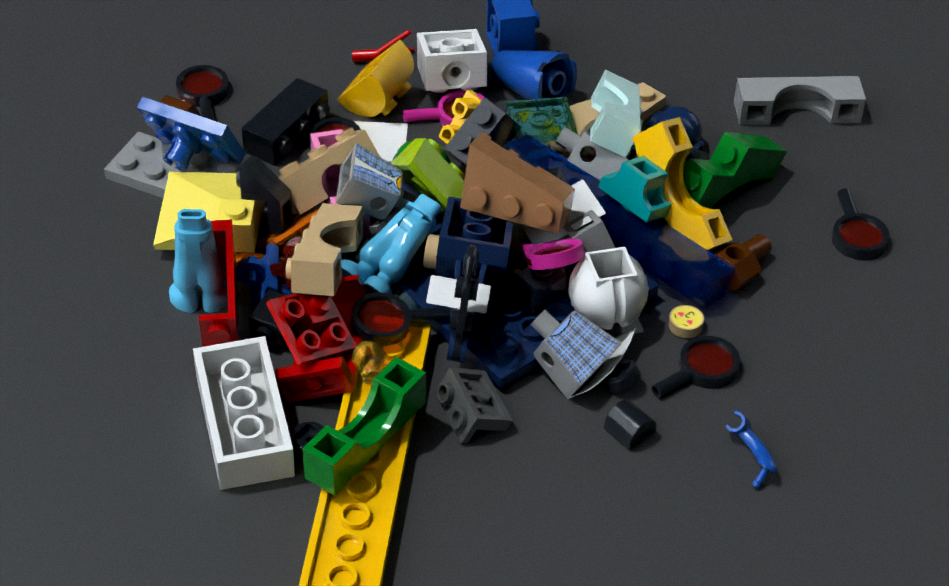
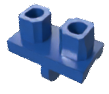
M269 243L266 247V255L263 258L257 259L255 256H248L247 259L241 260L236 267L237 278L246 283L248 287H252L251 308L255 309L268 290L284 295L291 294V287L284 284L287 280V261L278 257L279 246Z

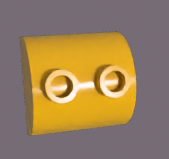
M398 40L367 64L337 99L339 103L350 112L363 117H374L380 113L386 116L398 104L393 97L396 95L398 99L401 98L412 87L407 80L413 74L414 60L407 46L401 40Z

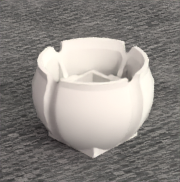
M626 247L586 252L585 257L575 266L569 280L568 293L571 299V306L575 309L574 311L580 313L601 329H612L616 322L622 328L632 324L639 318L648 297L649 286L643 268L636 259L628 254Z

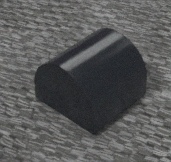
M624 399L610 410L605 419L604 429L630 450L656 433V422L629 399Z

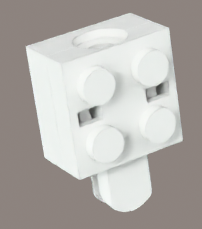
M477 29L417 33V67L426 91L443 93L448 89L476 90L478 87H487V51Z

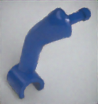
M734 411L733 413L742 419L741 425L738 428H731L726 424L725 427L734 436L741 437L758 461L757 463L763 467L757 478L752 482V485L759 489L769 471L776 475L778 468L768 448L751 431L750 420L741 412Z

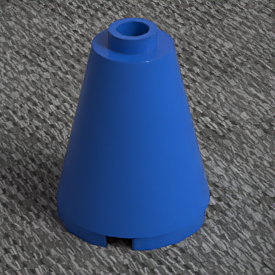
M502 50L492 60L491 68L494 78L537 108L544 109L564 107L567 104L563 100L568 93L573 94L577 80V65L575 61L570 60L569 54L561 51Z

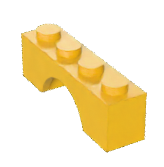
M680 117L662 121L633 136L632 140L638 157H646L668 173L664 183V194L672 205L668 216L664 218L670 226L675 238L676 247L681 252L683 259L687 260L732 241L720 209H709L701 206L690 196L685 187L683 166L693 146Z

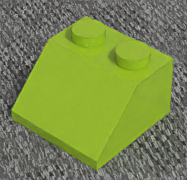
M415 138L391 164L403 172L402 179L441 205L442 210L439 214H445L448 197L462 199L464 186L462 178L464 174L454 163L449 164L441 156L443 150L434 140L430 138L428 140L426 138Z

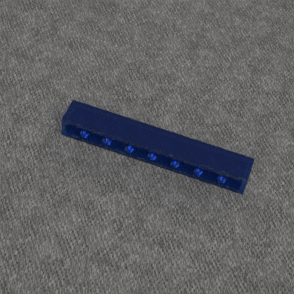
M526 135L505 143L504 149L508 151L512 149L520 154L519 158L535 168L539 166L544 170L559 167L567 184L570 186L583 179L606 212V214L599 218L603 221L615 248L626 247L628 254L636 259L641 267L701 307L724 296L735 271L734 267L660 219L646 223L633 212L625 210L618 201L598 187L600 180L570 163L566 158L532 136Z

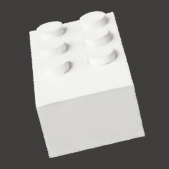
M262 336L193 348L196 378L220 490L294 477L293 446L266 337Z

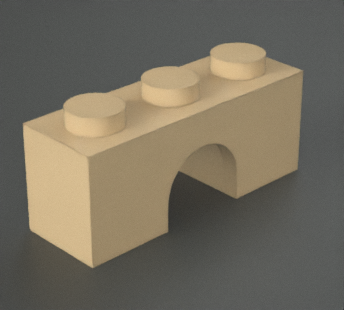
M349 128L335 137L338 141L328 148L325 144L320 145L307 153L310 157L308 160L301 164H298L297 161L291 162L279 170L282 175L278 178L291 190L293 214L301 215L329 198L322 186V175L331 165L341 167L356 143L380 157L366 130L354 131L353 128Z

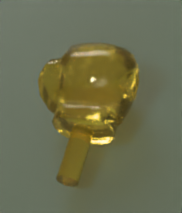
M362 341L356 345L352 352V362L356 370L361 374L362 381L372 385L373 379L385 368L384 362L387 353L374 342Z

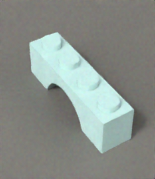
M608 70L604 71L591 96V107L599 112L590 129L591 142L625 158L631 148L636 149L632 137L643 132L641 131L643 120L640 119L643 109L640 108L642 98L639 95V85Z

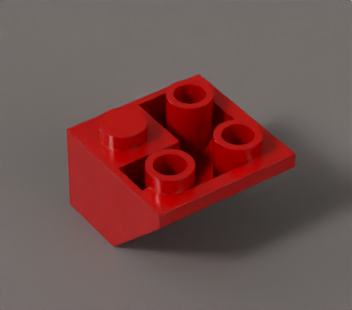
M294 293L270 299L266 303L298 366L353 351L357 348L331 296Z

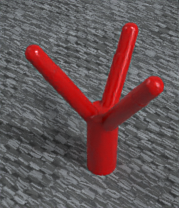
M406 30L378 49L353 50V62L373 61L398 40L402 41L410 36L411 31ZM408 47L409 51L413 53L414 48Z

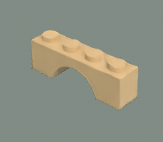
M322 203L317 214L312 215L309 228L304 229L301 242L295 245L294 255L292 258L287 259L286 278L291 279L292 293L335 295L342 281L341 253L357 251L363 238V206Z

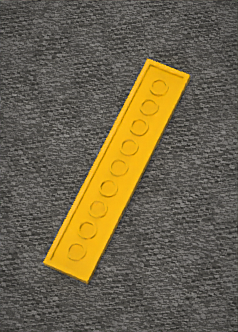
M368 317L366 327L377 332H391L402 327L403 321ZM411 323L406 338L397 344L377 346L363 342L355 391L343 394L335 430L342 429L356 417L369 395L373 379L395 357L424 371L431 336V324ZM415 414L335 496L321 488L299 586H382Z

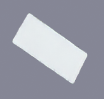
M431 275L426 303L460 309L461 298H454L457 279ZM478 285L476 301L469 300L468 311L486 313L491 289L490 285Z

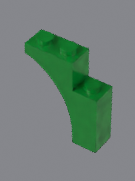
M724 132L710 160L688 159L683 169L684 184L690 196L698 204L710 209L729 192L747 182L757 179H773L788 151L764 135Z

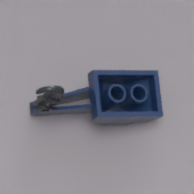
M448 197L439 236L435 274H442L446 278L457 279L454 298H461L460 309L452 308L447 361L464 363L467 344L476 315L474 311H467L469 300L476 301L479 284H504L514 222L460 208L461 198Z

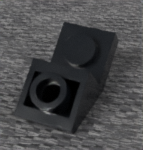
M257 156L249 157L238 168L236 174V183L241 189V199L266 201L264 217L269 224V233L282 234L293 223L291 190Z

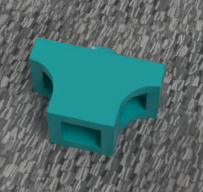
M644 156L623 162L620 171L602 176L598 186L618 201L625 210L633 212L646 223L668 216L672 205L664 194V183L668 173Z

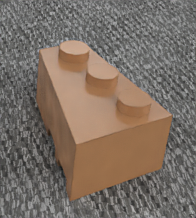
M482 132L469 145L460 208L558 234L570 220L575 188L541 167L537 166L535 168L518 157L520 154L512 149L509 151L491 141L492 137Z

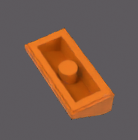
M319 209L308 210L301 215H297L293 218V223L282 234L270 233L256 242L257 247L266 254L267 245L269 243L279 246L278 257L293 248L296 243L301 242L304 229L309 228L312 215H316Z

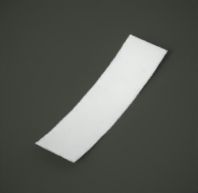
M635 329L617 336L616 339L621 345L605 361L603 367L592 381L572 397L595 387L612 372L627 350Z

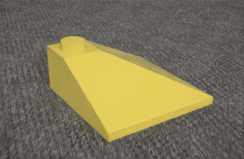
M169 172L153 244L154 250H175L174 225L178 220L177 213L182 209H202L206 212V218L210 221L232 219L235 252L255 253L263 201L241 199V189L236 183L237 173Z

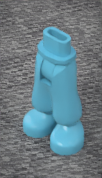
M420 194L414 203L408 202L380 232L362 247L359 253V263L351 260H341L342 277L358 274L369 294L378 292L393 295L390 286L399 282L404 276L414 254L431 229L436 225L435 217L442 210L441 205L424 194Z
M182 209L177 213L178 220L174 225V283L169 288L170 302L183 312H196L200 302L199 285L203 292L202 303L204 311L208 313L217 312L228 306L227 280L224 277V269L218 254L211 221L206 218V212L202 209Z

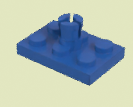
M145 97L141 98L137 109L145 118L144 122L155 131L156 138L164 143L171 144L163 160L170 166L173 162L177 163L175 168L178 170L186 171L195 153L200 154L201 151L209 153L214 159L222 163L232 161L241 164L246 155L229 127L225 124Z

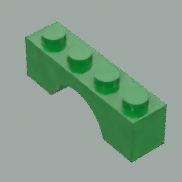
M395 357L373 379L371 390L363 407L348 425L340 430H335L326 425L302 448L305 479L335 496L426 403V372Z

